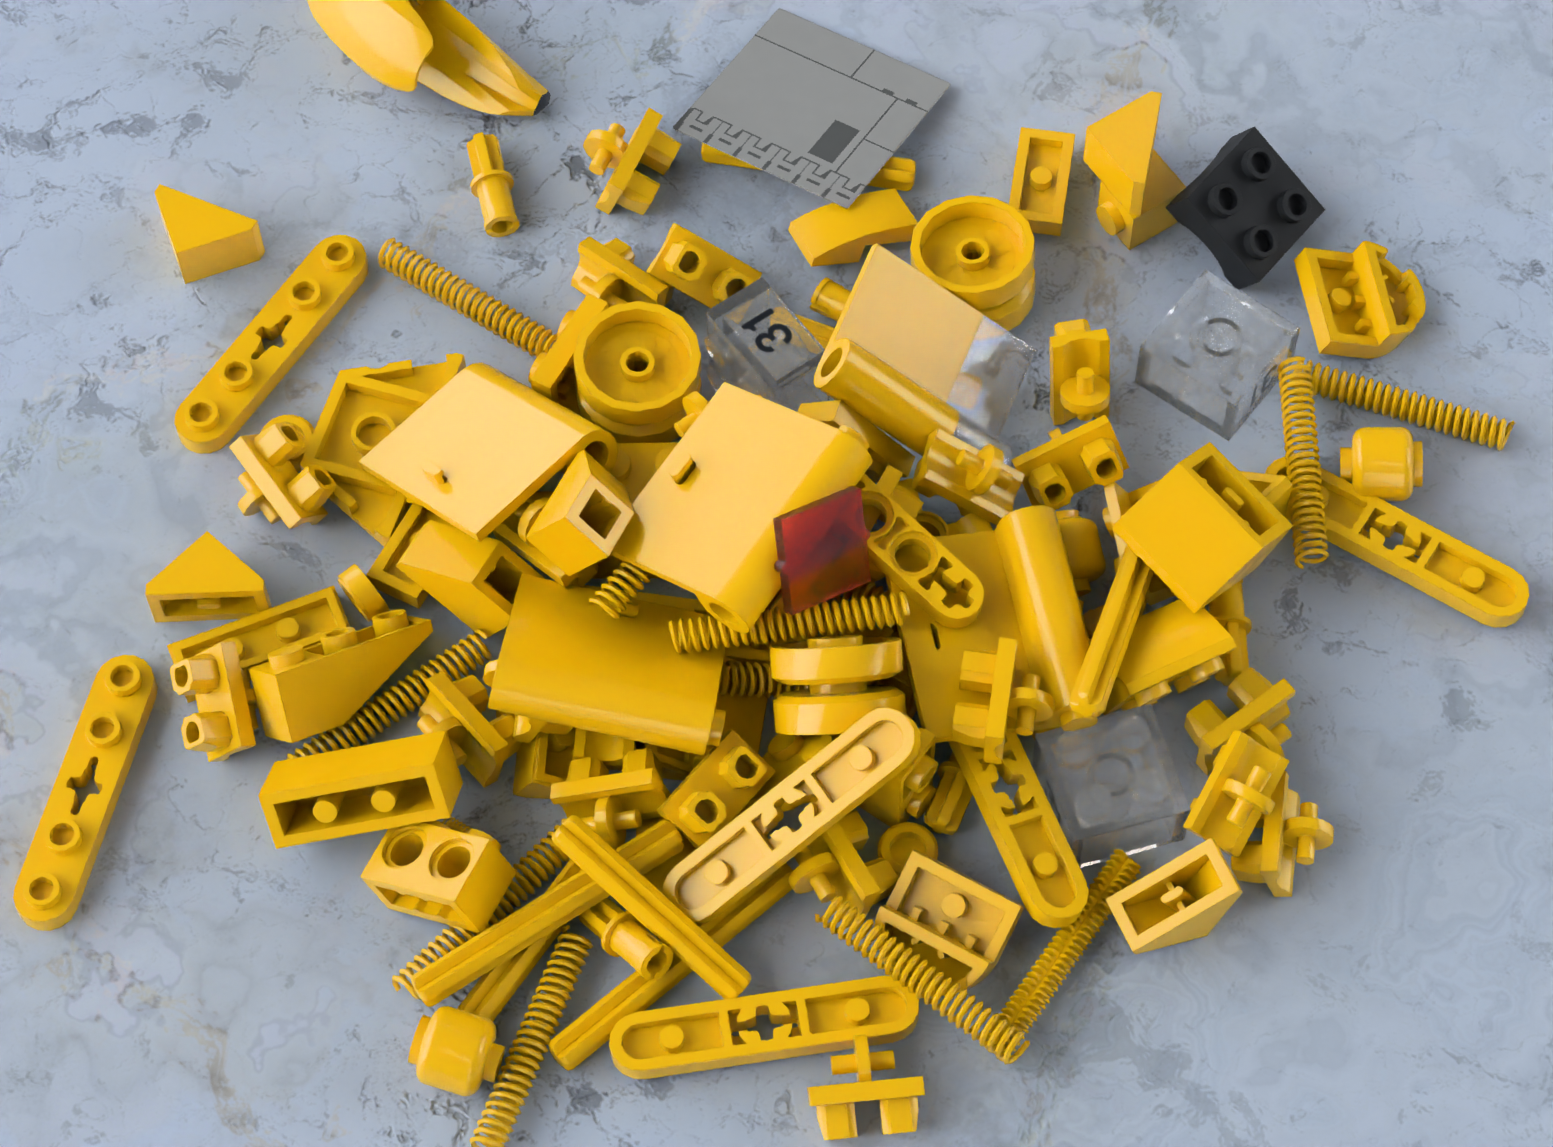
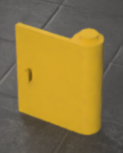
M480 362L471 364L461 370L358 462L363 470L481 542L557 472L560 471L565 474L578 452L585 450L610 473L617 460L618 445L614 436L607 430L496 368Z
M724 382L632 503L634 515L610 555L694 593L703 607L718 621L737 632L748 633L872 464L871 455L867 451L869 443L859 432L848 426L841 425L837 429Z
M1045 505L1024 507L1005 515L998 522L995 530L935 537L978 577L983 585L984 599L981 612L976 620L967 627L954 629L936 622L905 593L910 615H904V624L902 627L898 625L897 627L899 636L902 639V648L921 728L927 729L936 735L935 743L952 741V726L956 702L990 705L991 693L959 689L964 650L997 651L999 637L1018 639L1013 688L1021 687L1024 674L1033 673L1041 677L1040 690L1049 693L1055 700L1052 718L1046 721L1035 722L1034 730L1062 727V730L1065 732H1079L1096 725L1098 722L1097 717L1105 710L1098 712L1095 719L1089 720L1084 719L1082 713L1072 711L1069 704V699L1088 651L1090 641L1056 511L1052 507ZM917 545L903 546L895 554L898 565L910 572L921 571L930 562L925 550ZM939 567L931 582L923 587L929 590L935 580L947 593L944 602L945 606L951 608L958 603L966 609L968 592L963 588L956 593L949 591L940 582L942 572L945 569ZM885 575L889 594L891 592L894 593L898 602V594L904 591ZM932 630L935 633L938 650H936ZM1010 716L1008 717L1006 734L1015 732L1016 719Z
M521 574L496 665L488 702L489 709L702 756L705 754L707 745L719 747L726 711L715 709L726 647L722 642L719 650L713 645L710 651H708L703 645L700 652L693 647L691 653L687 652L684 648L680 655L674 648L671 632H669L668 628L669 621L673 620L678 635V621L681 618L685 622L688 636V619L690 617L694 619L697 632V619L701 616L704 619L707 633V617L709 615L631 598L632 604H626L621 601L625 605L626 611L616 609L620 614V618L615 619L596 603L589 605V599L595 598V592L598 590L571 584L565 588L553 580ZM601 596L603 601L614 607L605 597ZM713 617L716 629V618Z

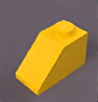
M1153 149L1141 216L1129 214L1101 181L1098 207L1096 208L1098 220L1108 234L1112 236L1117 235L1123 244L1131 250L1178 223L1165 207L1186 186Z

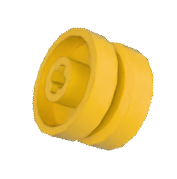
M973 195L945 200L924 214L913 230L910 246L911 266L984 315L973 341L1002 336L1020 325L1033 307L1036 289L1034 269L1035 239L1029 221L1012 205L993 197Z
M634 301L613 305L595 315L578 335L573 358L576 375V397L580 416L610 432L617 443H669L680 437L674 428V424L687 416L682 403L683 398L693 391L702 395L700 377L701 352L697 335L685 319L663 305Z
M837 634L834 636L809 637L804 641L769 646L772 679L781 684L809 685V689L786 692L773 700L774 728L776 733L786 735L842 734L867 713L877 708H892L906 714L905 693L894 686L866 684V681L893 677L903 670L902 639L900 637H863L862 634Z

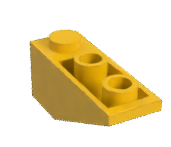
M404 609L390 610L373 616L371 618L373 625L355 631L354 627H344L325 632L320 636L321 643L303 649L301 645H293L270 652L268 654L269 662L249 668L265 736L295 743L344 725L433 632L431 620L408 616Z

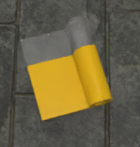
M877 243L871 246L818 364L813 384L817 389L834 400H842L873 425L922 457L929 434L939 428L979 450L989 444L999 448L1004 453L1003 463L1013 468L1014 466L1011 461L1012 447L999 438L1036 350Z

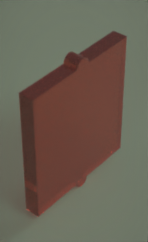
M850 486L773 518L778 556L774 569L780 572L784 613L794 615L871 581L867 549L870 530L865 528L861 488Z

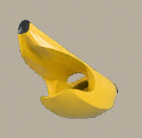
M307 0L313 17L328 37L366 74L385 86L399 91L410 92L416 89L418 81L441 96L464 107L495 115L534 116L549 104L551 96L549 91L521 68L477 26L445 0Z

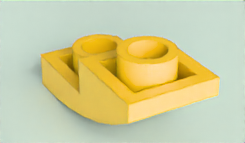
M894 188L860 194L849 208H844L833 202L819 207L791 221L788 231L810 266L813 267L859 262L865 245L911 241L913 230L918 222Z

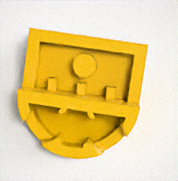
M1363 241L1353 253L1305 247L1294 259L1319 354L1365 359L1382 357L1397 348L1415 329L1417 323L1424 316L1426 310L1425 295L1417 276L1411 269L1402 273L1395 265L1385 259L1388 253L1387 248L1370 241Z
M912 850L886 905L879 907L874 926L881 925L879 935L883 931H889V937L886 942L891 937H897V942L893 949L897 944L904 942L905 948L900 956L906 949L912 948L913 953L900 969L898 975L904 971L906 965L915 954H920L919 963L907 976L906 981L911 978L915 969L923 960H928L926 970L916 980L914 987L920 982L929 967L936 966L935 974L924 986L922 992L928 988L935 975L943 971L944 978L931 993L930 997L935 995L946 978L951 977L952 983L942 995L946 996L954 984L959 983L960 989L957 993H960L964 989L968 990L976 986L992 972L1025 906L918 850ZM885 942V943L883 944V946L879 949V952H881V950H882V948L884 947V945L886 944V942ZM893 949L883 959V962L887 961ZM900 956L892 963L890 969L896 965Z

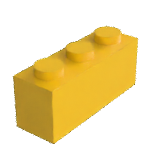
M447 730L275 761L258 797L275 847L278 849L450 818L462 788L463 780Z

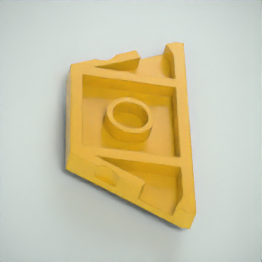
M446 354L447 362L417 367L412 366L411 360L388 363L384 367L375 369L365 366L340 370L300 462L301 471L308 465L318 464L326 469L337 484V488L330 495L329 499L384 547L407 513L411 503H407L404 494L363 470L358 461L461 370L466 368L465 357L462 354Z

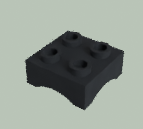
M1255 126L1232 136L1205 170L1165 207L1177 222L1193 232L1208 247L1221 266L1224 276L1236 290L1260 282L1325 211L1324 207Z

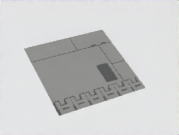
M779 8L673 126V129L835 204L849 208L949 88L950 83Z

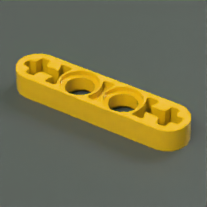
M864 474L854 487L858 491L849 496L842 510H837L829 524L936 622L954 629L967 627L973 623L981 612L984 599V589L981 581L967 566ZM871 505L883 512L886 523L877 531L866 532L856 527L851 515L859 507ZM917 545L925 550L930 562L921 571L910 572L898 565L895 554L903 546ZM939 567L945 569L942 572L940 582L949 591L956 593L963 588L968 592L966 609L958 603L951 608L945 606L944 602L947 593L935 580L929 590L923 587L931 582Z

